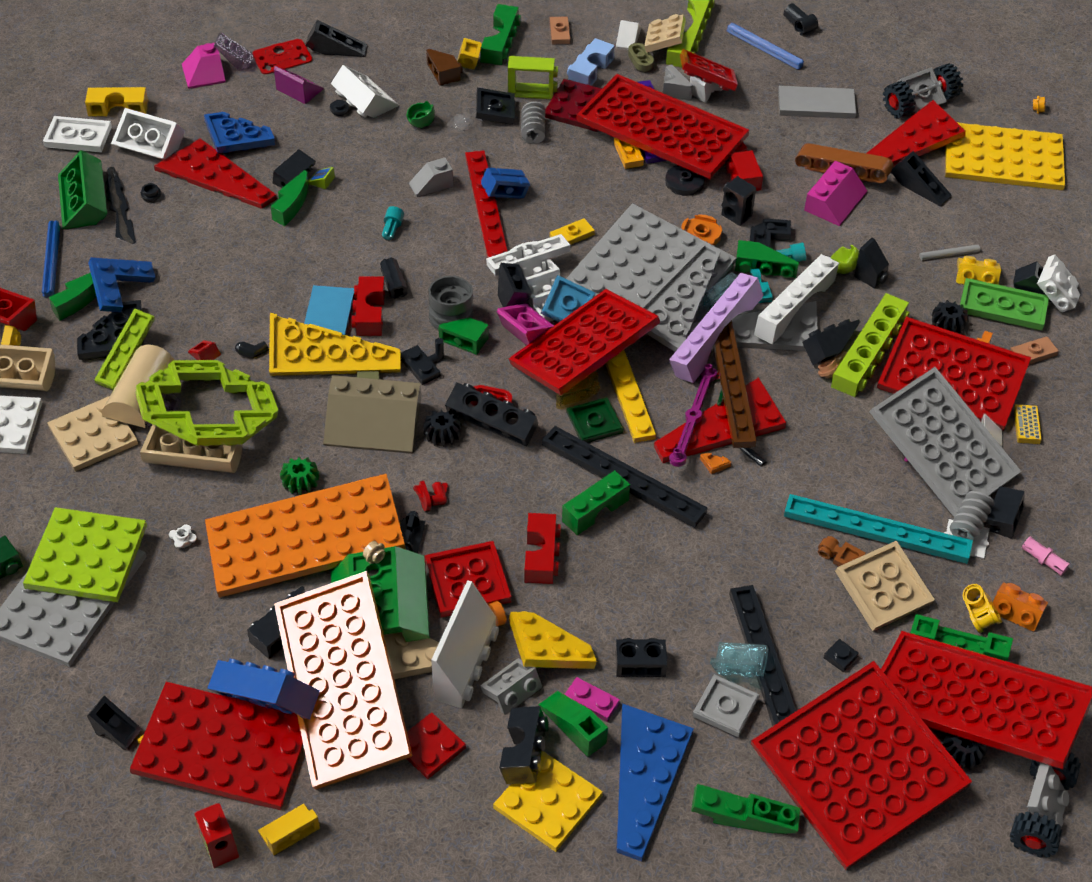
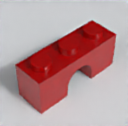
M359 276L358 285H354V297L357 300H353V313H356V315H352V328H356V336H382V307L373 306L384 305V276Z
M528 513L527 544L538 545L541 549L526 551L524 583L553 584V576H558L559 562L554 561V556L559 557L560 542H555V537L560 538L561 524L556 523V514Z

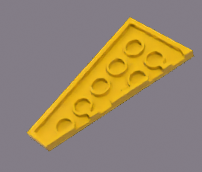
M270 312V376L357 374V371L401 372V351L398 348L377 342L371 343L356 336L350 337L338 331L313 324L300 323L295 319H286Z

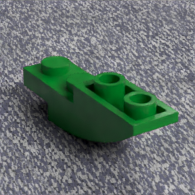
M697 784L694 788L691 811L713 817V823L765 833L787 834L798 832L800 807L751 793L746 798L701 784Z

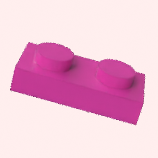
M578 677L575 678L564 694L592 710L600 719L608 722L620 703V699Z

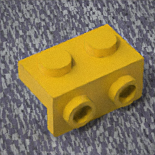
M972 256L958 258L956 283L964 284L965 279L969 278L998 285L1001 267L996 260L984 259V261H978Z

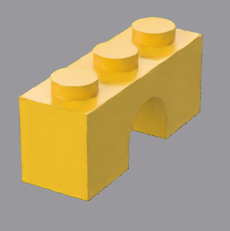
M146 87L88 88L85 100L88 116H108V111L116 106L146 114L148 106Z

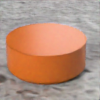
M498 601L490 603L489 607L496 616V626L506 624L507 618L501 603Z

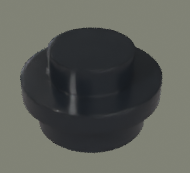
M335 100L330 104V111L336 116H343L349 110V104L343 100Z
M154 183L145 184L140 192L141 198L145 201H155L161 196V190Z

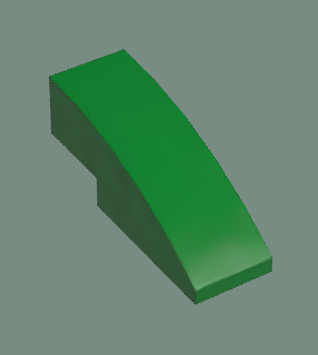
M307 171L301 172L279 190V200L271 205L272 220L284 227L299 212L306 199L309 188Z
M91 273L65 283L66 290L49 297L52 311L59 321L78 312L97 297Z

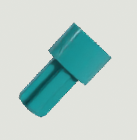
M395 206L388 207L384 217L385 226L382 238L391 240L394 237L396 228L401 226L405 215L401 208Z
M803 242L792 244L787 249L776 250L797 262L806 260Z

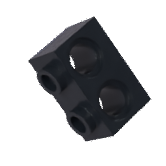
M737 176L731 182H727L723 188L724 196L721 204V215L741 226L753 215L756 187Z
M616 639V677H666V639Z

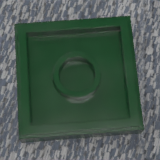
M607 397L566 408V413L578 438L587 443L623 433L624 429Z

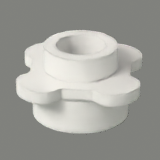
M187 524L169 532V537L174 540L176 548L188 547L197 539L196 535L191 532V526Z

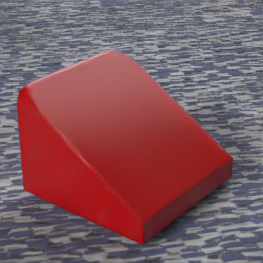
M203 340L188 351L196 360H214L221 355L216 343Z

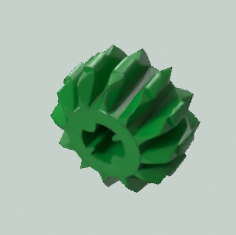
M300 456L297 460L290 458L289 463H283L280 473L284 489H289L291 494L298 490L300 495L303 492L302 490L310 493L311 487L316 488L317 481L320 478L316 463L311 462L309 457L304 460Z

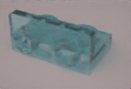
M719 642L716 658H711L710 664L722 676H730L731 674H738L747 678L764 676L769 649L767 645Z

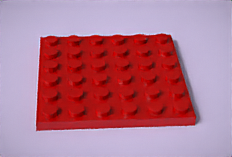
M872 661L751 740L752 747L795 804L800 807L801 812L845 870L972 783V780L875 661Z

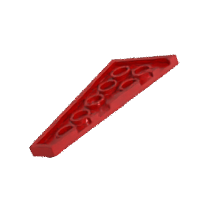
M932 100L866 154L889 158L893 162L894 167L912 151L921 156L965 137L966 130Z
M201 138L154 165V169L157 172H165L170 174L171 177L185 179L188 183L213 192H221L227 197L232 196L241 199V202L261 209L277 200V195L223 154H217L216 149Z
M759 377L745 385L755 436L785 429L786 421ZM724 399L721 406H718L716 403L702 412V420L695 425L685 453L686 457L732 444ZM686 423L654 442V448L662 463L670 461L669 456L677 448Z

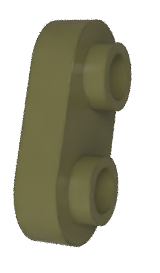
M633 43L628 47V56L637 70L646 72L653 68L654 59L650 52L646 53L644 44Z

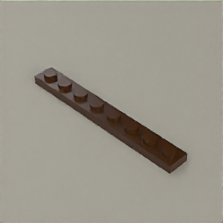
M731 320L724 327L713 345L733 448L756 447V436Z

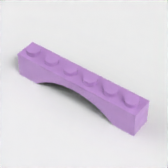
M740 273L669 359L676 377L694 383L705 369L704 366L707 364L712 347L724 327L738 314L753 310L764 296L758 277Z

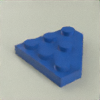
M226 112L204 114L205 123L217 154L275 145V138L270 127L264 125L258 127L253 125L252 121L238 118V120L231 118L230 114Z

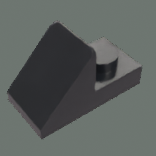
M105 695L87 715L96 735L106 734L123 750L128 748L142 730L138 724Z

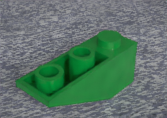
M738 240L735 271L751 273V269H759L763 275H775L785 278L797 277L799 262L759 242Z
M556 691L538 704L542 711L587 757L607 743L608 727L592 710L561 692Z

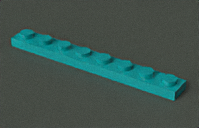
M793 494L789 495L784 512V517L888 544L897 541L900 547L968 564L973 540Z

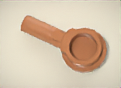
M842 351L837 357L821 363L818 366L819 376L825 378L833 377L847 351Z

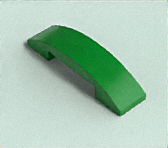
M915 615L911 634L1008 661L1013 638L990 632L986 638L939 626L940 620Z

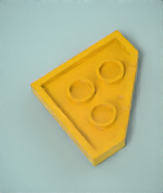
M510 612L509 622L524 667L595 669L597 661L591 645L534 612Z

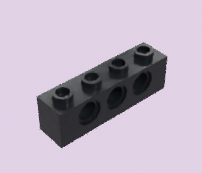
M456 382L445 403L447 411L451 410L452 415L457 414L463 420L527 447L538 426L537 416H535L534 412L528 409L520 410L507 400L502 402L495 399L496 397L489 392L481 393L476 391V388L470 384L464 383L462 385ZM471 401L478 402L475 407H468ZM490 410L498 411L494 416L487 415ZM511 418L518 419L517 423L513 425L507 422Z

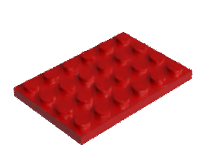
M605 289L508 359L513 367L559 395H563L661 322L658 315Z
M906 317L878 381L877 388L895 394L936 367L980 422L983 415L986 414L1004 431L1031 357Z
M165 682L130 766V773L281 810L303 748L298 716L295 713L291 715L244 700Z

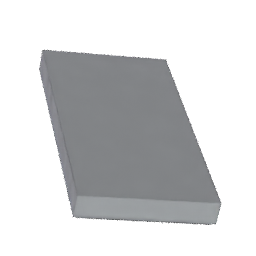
M779 86L778 88L779 115L856 117L854 89Z

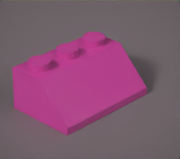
M834 161L807 193L804 211L840 226L867 193V189L853 168Z

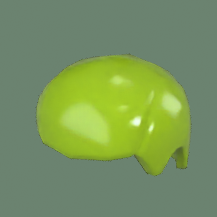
M850 245L851 249L842 246L830 257L839 262L837 273L847 274L856 268L859 250L853 245Z

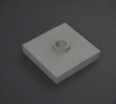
M714 674L694 709L692 717L739 737L760 694Z

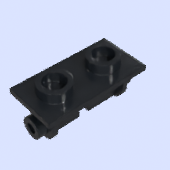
M410 511L406 518L402 519L400 528L406 550L418 553L426 521L420 520L416 511Z

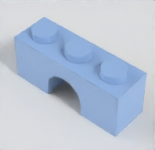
M595 38L586 46L584 52L578 55L576 61L568 67V80L592 86L597 80V67L606 69L613 61L615 45Z

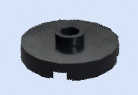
M679 165L670 168L665 176L667 188L672 189L673 193L682 196L694 195L695 192H700L705 182L704 176Z

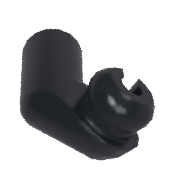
M242 341L235 345V351L239 355L250 359L269 350L265 341L256 345Z

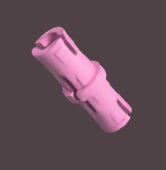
M1031 536L1024 542L1025 545L1022 546V549L1037 558L1041 565H1047L1060 576L1070 566V563L1053 553V549L1050 547L1046 548Z

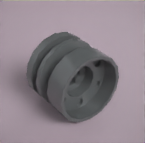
M443 276L430 284L428 289L429 322L434 328L438 329L439 325L469 317L473 319V288L467 280L457 276Z

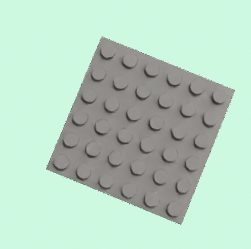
M632 203L566 279L595 292V296L608 289L640 306L704 240ZM717 247L715 248L721 251L720 258L700 306L736 263V257Z

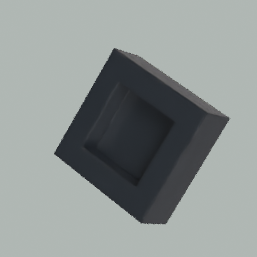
M838 639L824 653L823 658L844 672L855 661L859 652L841 639Z

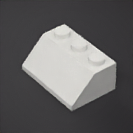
M342 65L331 82L336 88L335 92L344 98L346 97V102L353 107H357V112L363 117L368 115L375 118L399 106L368 76L345 65Z
M125 108L111 144L165 160L179 149L185 130L176 122Z

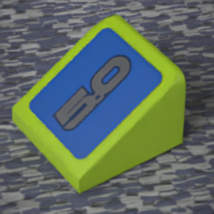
M329 167L317 170L309 180V184L326 190L335 178L334 168Z

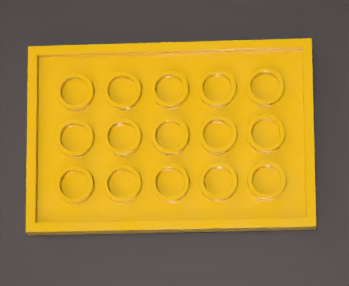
M957 122L966 130L965 137L945 145V177L1055 190H1064L1063 134Z

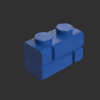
M488 167L481 180V184L486 189L485 191L489 197L524 198L530 186V182L525 177L523 171L515 169Z

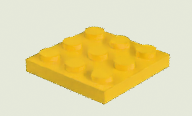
M542 751V769L538 772L536 783L510 784L495 801L493 809L556 852L603 796V791Z

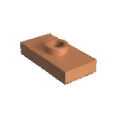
M550 17L552 45L570 44L568 17Z
M1048 337L1010 348V351L1031 357L1029 364L1057 356L1059 352Z

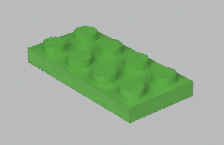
M966 278L960 305H964V309L968 310V315L1043 331L1049 298L1043 294Z

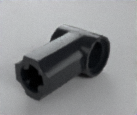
M794 3L789 4L784 10L783 15L794 24L795 31L800 32V35L818 28L816 16L814 14L807 15Z

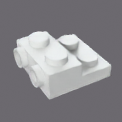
M1056 255L1048 257L1037 284L1060 312L1071 310L1076 307L1080 297L1077 289L1079 283Z

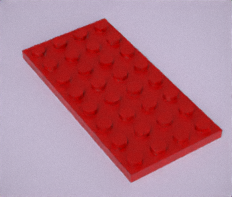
M616 74L576 115V121L709 179L728 160L730 154L734 153L749 136V129L619 74Z
M901 631L881 668L928 727L1063 769L1092 704V686L905 631Z

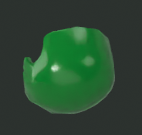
M425 101L424 103L411 105L407 110V120L414 127L424 128L429 126L435 119L433 104L431 105L428 101Z

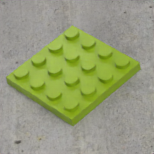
M55 507L23 581L24 588L118 602L147 528L146 520Z

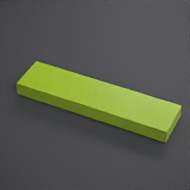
M137 309L133 310L94 379L96 384L114 390L135 351L141 346L155 321L154 316Z

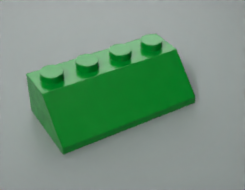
M80 150L58 174L63 229L96 225L107 215L101 160Z

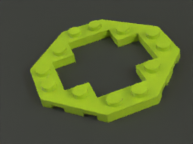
M173 360L168 364V368L165 370L160 369L151 375L149 381L136 385L135 391L143 420L197 446L242 445L277 418L278 407L269 384L262 381L254 382L250 380V375L237 369L231 371L225 368V364L218 360ZM180 380H221L224 392H246L253 410L234 411L233 419L235 424H193L189 411H166L161 393H180Z

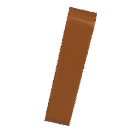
M810 143L804 144L795 158L797 166H803L805 169L825 173L833 162L837 161L853 168L860 180L875 183H884L893 169V162L886 157Z

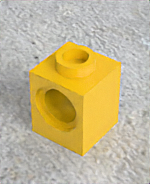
M464 38L457 62H460L462 67L475 69L482 43Z

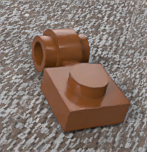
M832 536L823 538L818 546V554L821 557L830 559L836 556L833 564L837 566L866 555V552L846 541L842 547H839V541Z

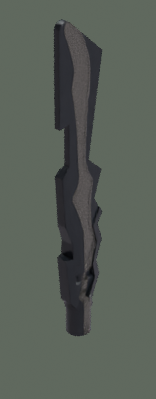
M109 167L107 169L108 179L106 185L108 188L106 193L108 194V200L111 202L110 210L116 212L115 237L135 244L131 219L127 220L125 212L128 210L125 196L121 192L123 190L119 176L116 175L115 168Z

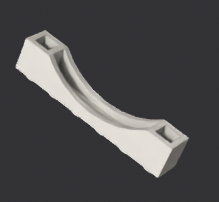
M821 254L758 315L754 335L773 344L784 333L788 324L805 301L819 291L825 292L832 285L836 278L839 262Z

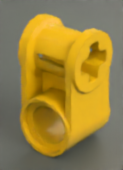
M978 584L968 585L963 591V599L976 630L982 633L984 628L995 623H1002L991 597ZM977 596H980L977 601H974Z

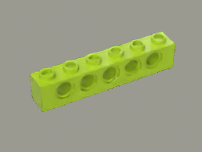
M885 293L834 372L831 388L853 397L856 396L858 391L862 392L867 384V377L871 378L875 372V364L881 363L885 354L884 350L890 349L893 342L892 337L898 336L902 327L901 323H904L905 318L909 317L910 312L907 311L909 302Z

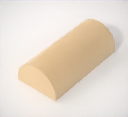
M0 345V388L48 391L55 375L53 349Z
M155 345L140 346L135 351L102 410V417L145 428L148 422L143 420L135 394L136 385L141 382L146 383L149 381L150 376L158 370L168 368V364L174 360L171 354Z
M152 424L140 454L144 463L235 473L241 459L242 445L197 446Z

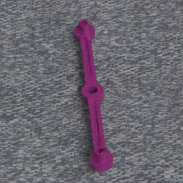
M711 364L704 366L705 369L701 373L702 380L692 408L685 412L686 424L678 446L669 456L670 464L675 467L686 464L685 453L695 425L702 420L701 408L711 381L717 378V371L712 368Z

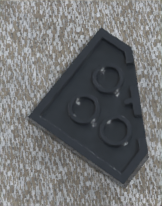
M141 300L122 302L123 309L121 312H112L108 316L104 315L92 325V330L87 334L83 333L77 338L79 360L107 357L133 310L142 311Z

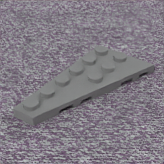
M703 241L640 305V307L658 315L661 322L646 334L675 352L687 339L720 258V250Z

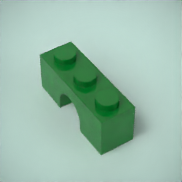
M614 470L562 506V522L576 535H579L595 524V518L601 509L607 507L612 512L629 501L630 484Z

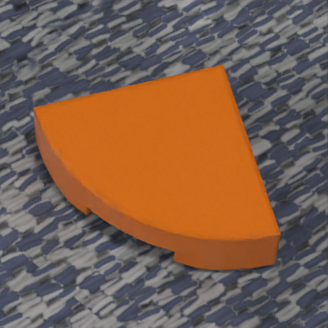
M712 453L700 455V460L711 474L731 467L730 460L724 456L719 457L712 455Z

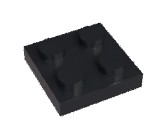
M477 87L476 118L513 124L515 119V93Z

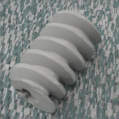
M529 102L521 110V137L527 143H540L545 138V107L540 102Z
M978 491L968 492L949 527L951 533L954 536L970 539L974 542V537L979 536L980 529L984 526L983 522H986L987 515L991 513V508L994 507L995 501L985 493Z

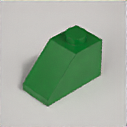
M470 317L443 323L438 327L439 338H442L444 343L475 355L479 353L489 339V325Z

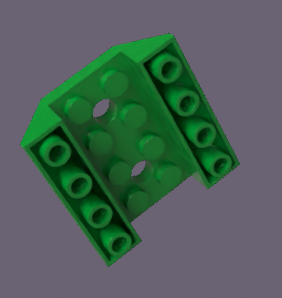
M396 546L384 548L385 556L379 563L369 564L363 556V552L348 554L331 571V583L365 571L369 574L370 571L378 569L379 572L374 576H370L377 609L381 610L379 618L383 635L402 632L405 642L430 638L424 555Z

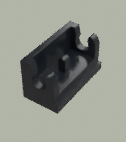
M298 149L273 171L272 183L283 188L285 184H288L304 170L311 172L313 170L311 166H314L316 161Z
M999 486L994 499L995 505L991 508V513L988 515L987 524L1000 527V529L991 527L990 532L1013 539L1024 508L1025 491Z

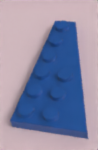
M623 703L617 853L642 862L694 728Z

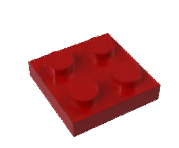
M432 712L407 731L412 757L406 759L427 779L466 749V744Z

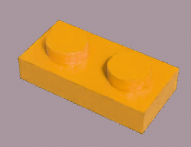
M614 138V146L625 169L644 165V159L638 147Z

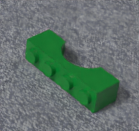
M497 4L493 14V29L500 33L484 37L480 49V62L502 65L504 59H508L509 48H512L513 37H516L517 26L521 24L519 7Z

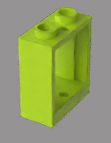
M509 56L508 92L515 93V97L552 99L553 93L557 92L558 81H554V78L558 77V66H555V58ZM517 71L549 72V84L517 83Z

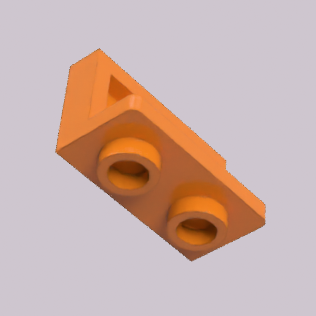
M1004 582L993 600V604L1000 617L1031 631H1035L1048 605V602L1040 595L1035 593L1029 594L1013 583Z

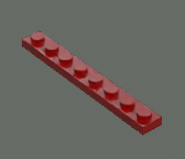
M485 151L465 152L486 255L489 258L507 252L496 199L495 197H489L485 191L486 189L481 184L482 177L488 168Z

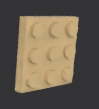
M110 396L47 422L49 429L75 472L138 445V441L127 423L102 417V410Z
M897 541L843 564L835 570L872 631L932 604L935 600Z

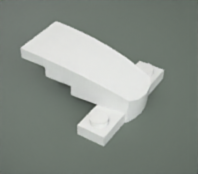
M562 234L538 242L522 243L510 251L486 258L487 266L495 276L499 275V265L501 262L519 264L532 291L528 303L533 310L547 321H553V319L541 314V311L557 275L560 276V269L549 258L570 252V244Z

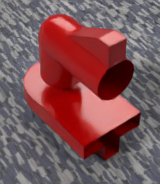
M420 481L419 485L413 487L419 496L424 511H430L431 506L443 505L447 502V483H433L432 488L435 495L431 496L425 481Z

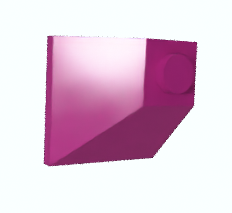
M216 43L197 46L182 63L188 89L226 82Z

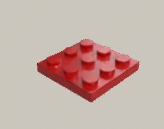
M682 49L680 59L682 70H684L685 74L692 77L697 75L702 77L701 80L706 83L712 84L714 82L719 84V87L723 90L729 91L731 89L735 91L738 83L733 69Z
M494 541L425 555L426 567L441 618L452 616L467 580L474 583L488 606L496 601L500 602L501 605L511 603V594Z

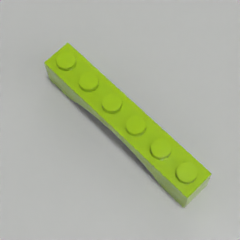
M688 0L687 10L694 22L683 34L682 43L668 47L666 65L682 67L680 59L682 49L692 53L698 51V40H702L703 30H706L707 21L710 19L715 0Z

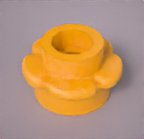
M1037 96V99H1033V111H1037V114L1045 112L1046 99L1045 97Z

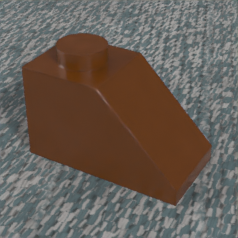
M432 49L426 50L427 65L439 86L461 81L462 65L460 62H457L454 55Z

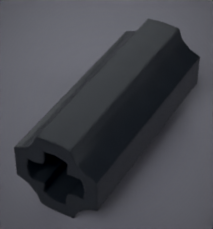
M392 257L383 259L380 262V269L390 297L394 299L405 297L408 294L407 286L397 260Z

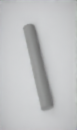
M971 245L923 252L919 254L921 261L979 253L980 246Z

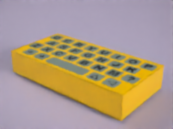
M1015 404L1014 417L1017 443L1040 444L1041 432L1037 406Z

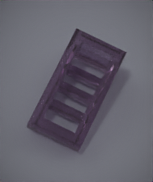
M223 33L218 34L214 47L238 71L247 68L254 55Z

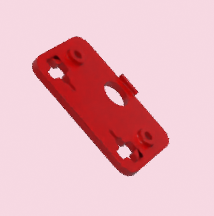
M301 39L276 43L252 52L253 59L262 74L274 73L275 66L288 69L312 61V56ZM276 48H282L284 52L278 54L275 53L274 50ZM301 55L306 57L305 61L299 59ZM265 65L273 66L271 70L263 69Z

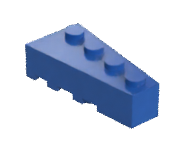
M231 658L228 662L217 661L207 689L223 696L244 700L269 709L274 708L292 715L293 712L302 718L310 720L320 690L294 678L295 673L285 669H280V672H277V669L263 665V668L260 669V666L254 663L246 662L243 665V662Z

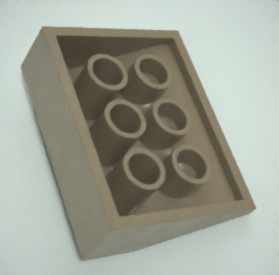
M332 375L328 393L323 445L413 453L422 400L420 383Z

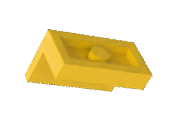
M302 804L262 827L258 832L272 854L276 855L320 829L318 816L314 810L311 809L309 811L305 804Z

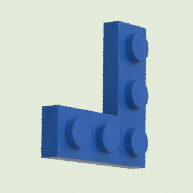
M90 257L88 262L100 311H122L123 304L117 280L148 283L155 280L152 262Z

